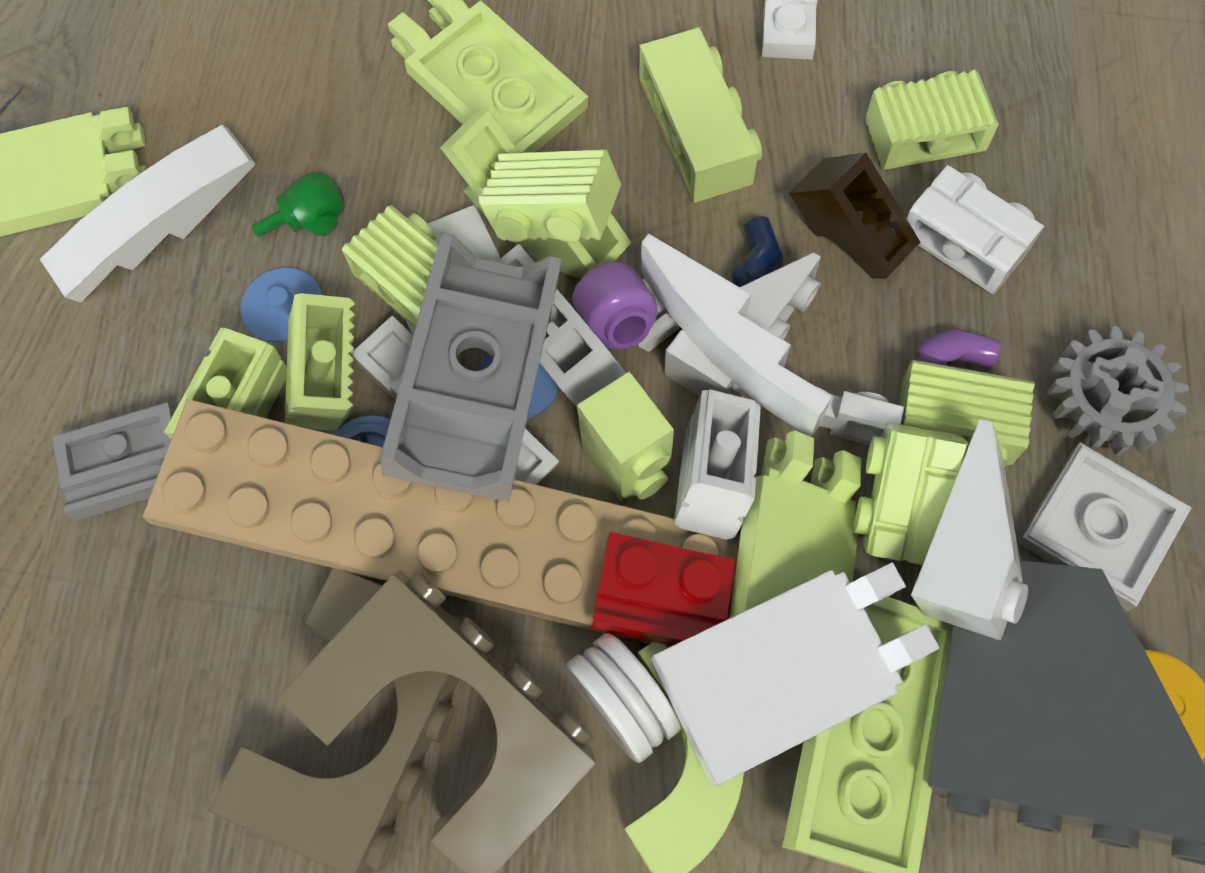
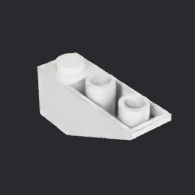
M811 253L740 287L751 294L746 318L784 340L791 326L786 321L795 309L804 312L815 298L821 286V282L815 279L821 256ZM683 329L666 349L665 376L700 397L703 390L709 389L731 395L734 394L739 397H743L746 394L745 391L706 357Z

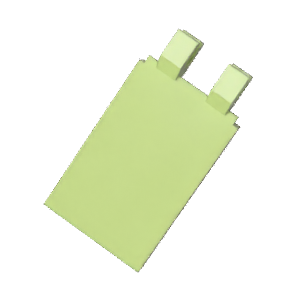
M427 0L434 6L429 10L430 18L442 29L432 39L422 27L404 12L388 23L389 31L395 36L391 40L392 47L405 58L404 63L408 75L462 125L477 110L488 109L520 153L537 152L588 109L589 96L481 0L470 9L463 0Z
M129 107L101 111L99 115H93L92 112L0 134V237L84 217L124 184L147 169L145 165L139 166L138 156L133 150L146 146L144 129L140 123L134 124L133 113Z
M794 430L787 433L786 441L776 437L767 441L762 472L760 476L755 477V500L746 517H743L729 619L830 570H833L835 576L844 572L849 582H853L858 534L854 533L856 501L851 500V497L861 486L860 457L842 450L834 454L833 461L820 457L815 459L813 466L814 438ZM813 467L810 484L803 481V479Z

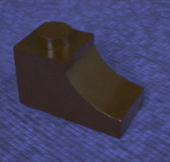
M866 152L823 158L789 192L792 200L817 237L824 236L847 250L864 267L872 279H886L921 243Z

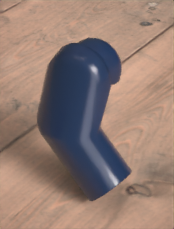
M766 216L753 218L743 227L751 251L744 258V263L736 265L732 270L733 282L738 287H742L782 268L783 254L771 222Z

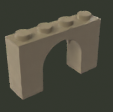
M333 568L304 624L320 637L331 641L382 586L348 571ZM450 615L458 624H460L463 621L460 618ZM423 671L407 674L394 680L393 683L397 694V716L390 738L372 761L361 769L345 776L336 778L311 777L261 753L241 746L208 811L339 873H371L373 869L381 871L394 849L398 832L391 828L402 804L410 806L421 790L427 773V768L421 766V763L431 741L439 743L451 724L455 706L449 704L459 680L462 679L442 672Z
M400 570L387 580L276 699L328 746L383 687L399 677L415 672L435 671L453 675L471 685L483 697L492 712L497 729V745L485 769L436 821L430 842L463 873H497L596 764L593 750L587 744L593 738V735L568 710L563 709L558 716L538 698L544 692L542 686L520 665L514 663L507 670L491 655L489 651L494 647L495 643L472 620L465 617L458 624L440 607L446 597L424 575L416 571L409 578Z

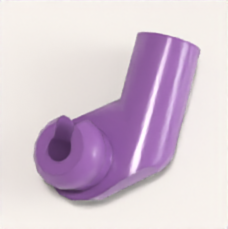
M951 329L922 340L916 350L920 353L917 361L947 366L948 361L958 359L993 368L1000 351L1001 341L962 330Z

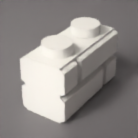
M949 165L942 170L931 186L913 204L907 216L909 224L921 242L918 246L993 295L996 294L1010 274L1024 259L1044 228V225L1037 222L1032 212L1024 205L1015 202L1007 203L988 191L985 183L978 176L968 172L960 173Z
M711 389L701 392L684 437L674 524L679 528L726 540L736 537L743 523V517H746L755 500L756 478L754 475L757 470L761 405L756 403L755 400Z

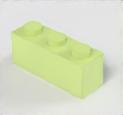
M700 27L641 44L639 80L692 202L696 203L753 185L757 161L762 159L761 143L754 129L747 130L742 119V105L737 90L734 87L728 88L724 81L722 61L715 46H708Z

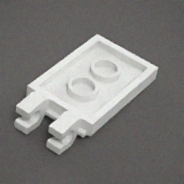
M893 562L852 583L849 582L844 572L835 576L833 570H830L669 647L650 658L711 787L718 786L898 694L895 686L903 683L897 670L940 649L927 624L913 629L885 644L881 642L864 608L906 587Z

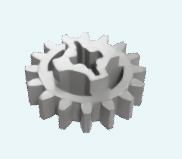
M1113 326L1103 338L1095 329L1090 330L1080 342L1073 340L1050 370L1049 374L1056 380L1047 390V396L1062 399V403L1053 412L1055 419L1067 417L1072 419L1074 424L1068 432V435L1072 438L1080 435L1083 431L1091 435L1089 448L1094 451L1105 441L1111 442L1114 454L1118 456L1125 453L1132 445L1140 453L1144 452L1157 440L1161 442L1177 428L1174 423L1187 411V407L1178 400L1189 391V386L1182 382H1175L1172 378L1182 368L1179 362L1165 364L1160 357L1166 349V346L1162 343L1154 346L1152 349L1143 346V332L1138 331L1130 340H1125L1120 328L1117 326ZM1122 420H1128V421L1133 422V423H1125V422H1121V421H1122Z

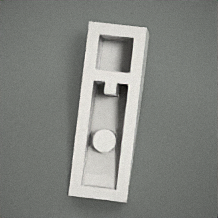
M520 244L516 245L497 261L498 263L521 268L535 263ZM556 288L540 363L559 388L577 407L579 403L626 374V372Z
M979 419L911 596L925 616L1001 641L1007 622L1016 624L1023 613L1028 595V585L1022 583L1023 578L1002 449L993 423Z

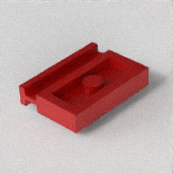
M610 532L606 540L590 628L674 646L727 620L735 559Z

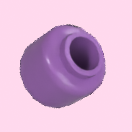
M609 262L594 267L580 279L572 295L573 309L607 349H627L636 346L649 334L657 316L655 298L636 270L624 263Z

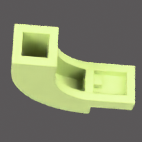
M488 109L477 110L440 147L468 183L464 190L465 194L483 214L484 212L479 205V196H483V188L487 187V179H491V170H495V162H499L498 154L520 153ZM610 213L603 235L599 240L590 237L587 241L580 237L577 241L567 242L559 239L555 241L548 237L545 241L538 237L534 241L528 237L525 241L514 243L520 244L525 251L540 261L550 256L562 259L560 272L581 279L584 274L594 267L615 262L632 242Z
M652 642L638 652V660L649 672L671 704L650 660L653 655L667 648L664 644ZM682 724L680 730L685 746V763L677 786L659 805L625 828V833L651 873H688L702 862L725 833L734 815L741 793L744 772L718 786L711 787Z

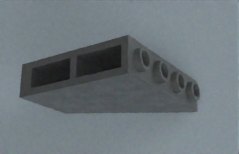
M1020 560L1022 583L1028 585L1027 600L1019 621L1016 624L1007 622L1001 641L953 625L928 786L940 798L947 799L946 809L956 813L978 818H988L989 808L1017 813V824L1030 829L1057 834L1061 833L1062 823L1092 829L1091 839L1096 842L1124 849L1138 850L1139 839L1171 845V857L1205 866V765L1103 570Z

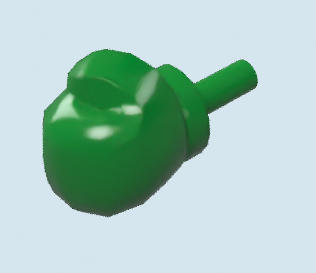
M311 172L301 176L285 190V194L276 197L279 211L253 224L252 229L260 237L287 223L294 232L305 228L317 236H326L338 226L337 218L344 211L345 204L342 192L337 183L329 175L322 172Z

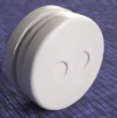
M604 633L593 642V647L585 650L583 656L577 654L566 663L565 670L580 696L609 735L633 761L641 763L653 753L652 747H657L662 743L663 734L667 740H670L680 731L681 724L665 694L634 654L614 635Z

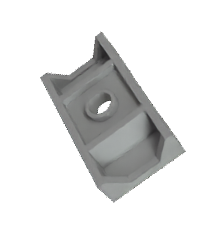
M441 232L380 456L383 476L506 502L510 501L562 259L550 256L525 268L480 259L474 256L454 235ZM468 348H480L490 354L493 362L484 370L471 371L461 366L457 357Z

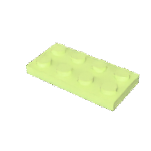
M886 597L864 608L883 644L927 624L940 649L897 670L903 683L895 686L898 694L803 742L782 847L865 873H919L932 789L928 786L953 625L925 616L920 608Z

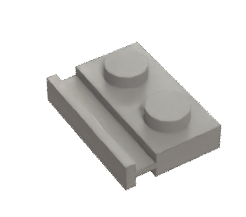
M168 402L52 436L60 490L65 494L66 505L63 506V511L66 516L74 521H78L150 498L171 439L164 431L175 409Z

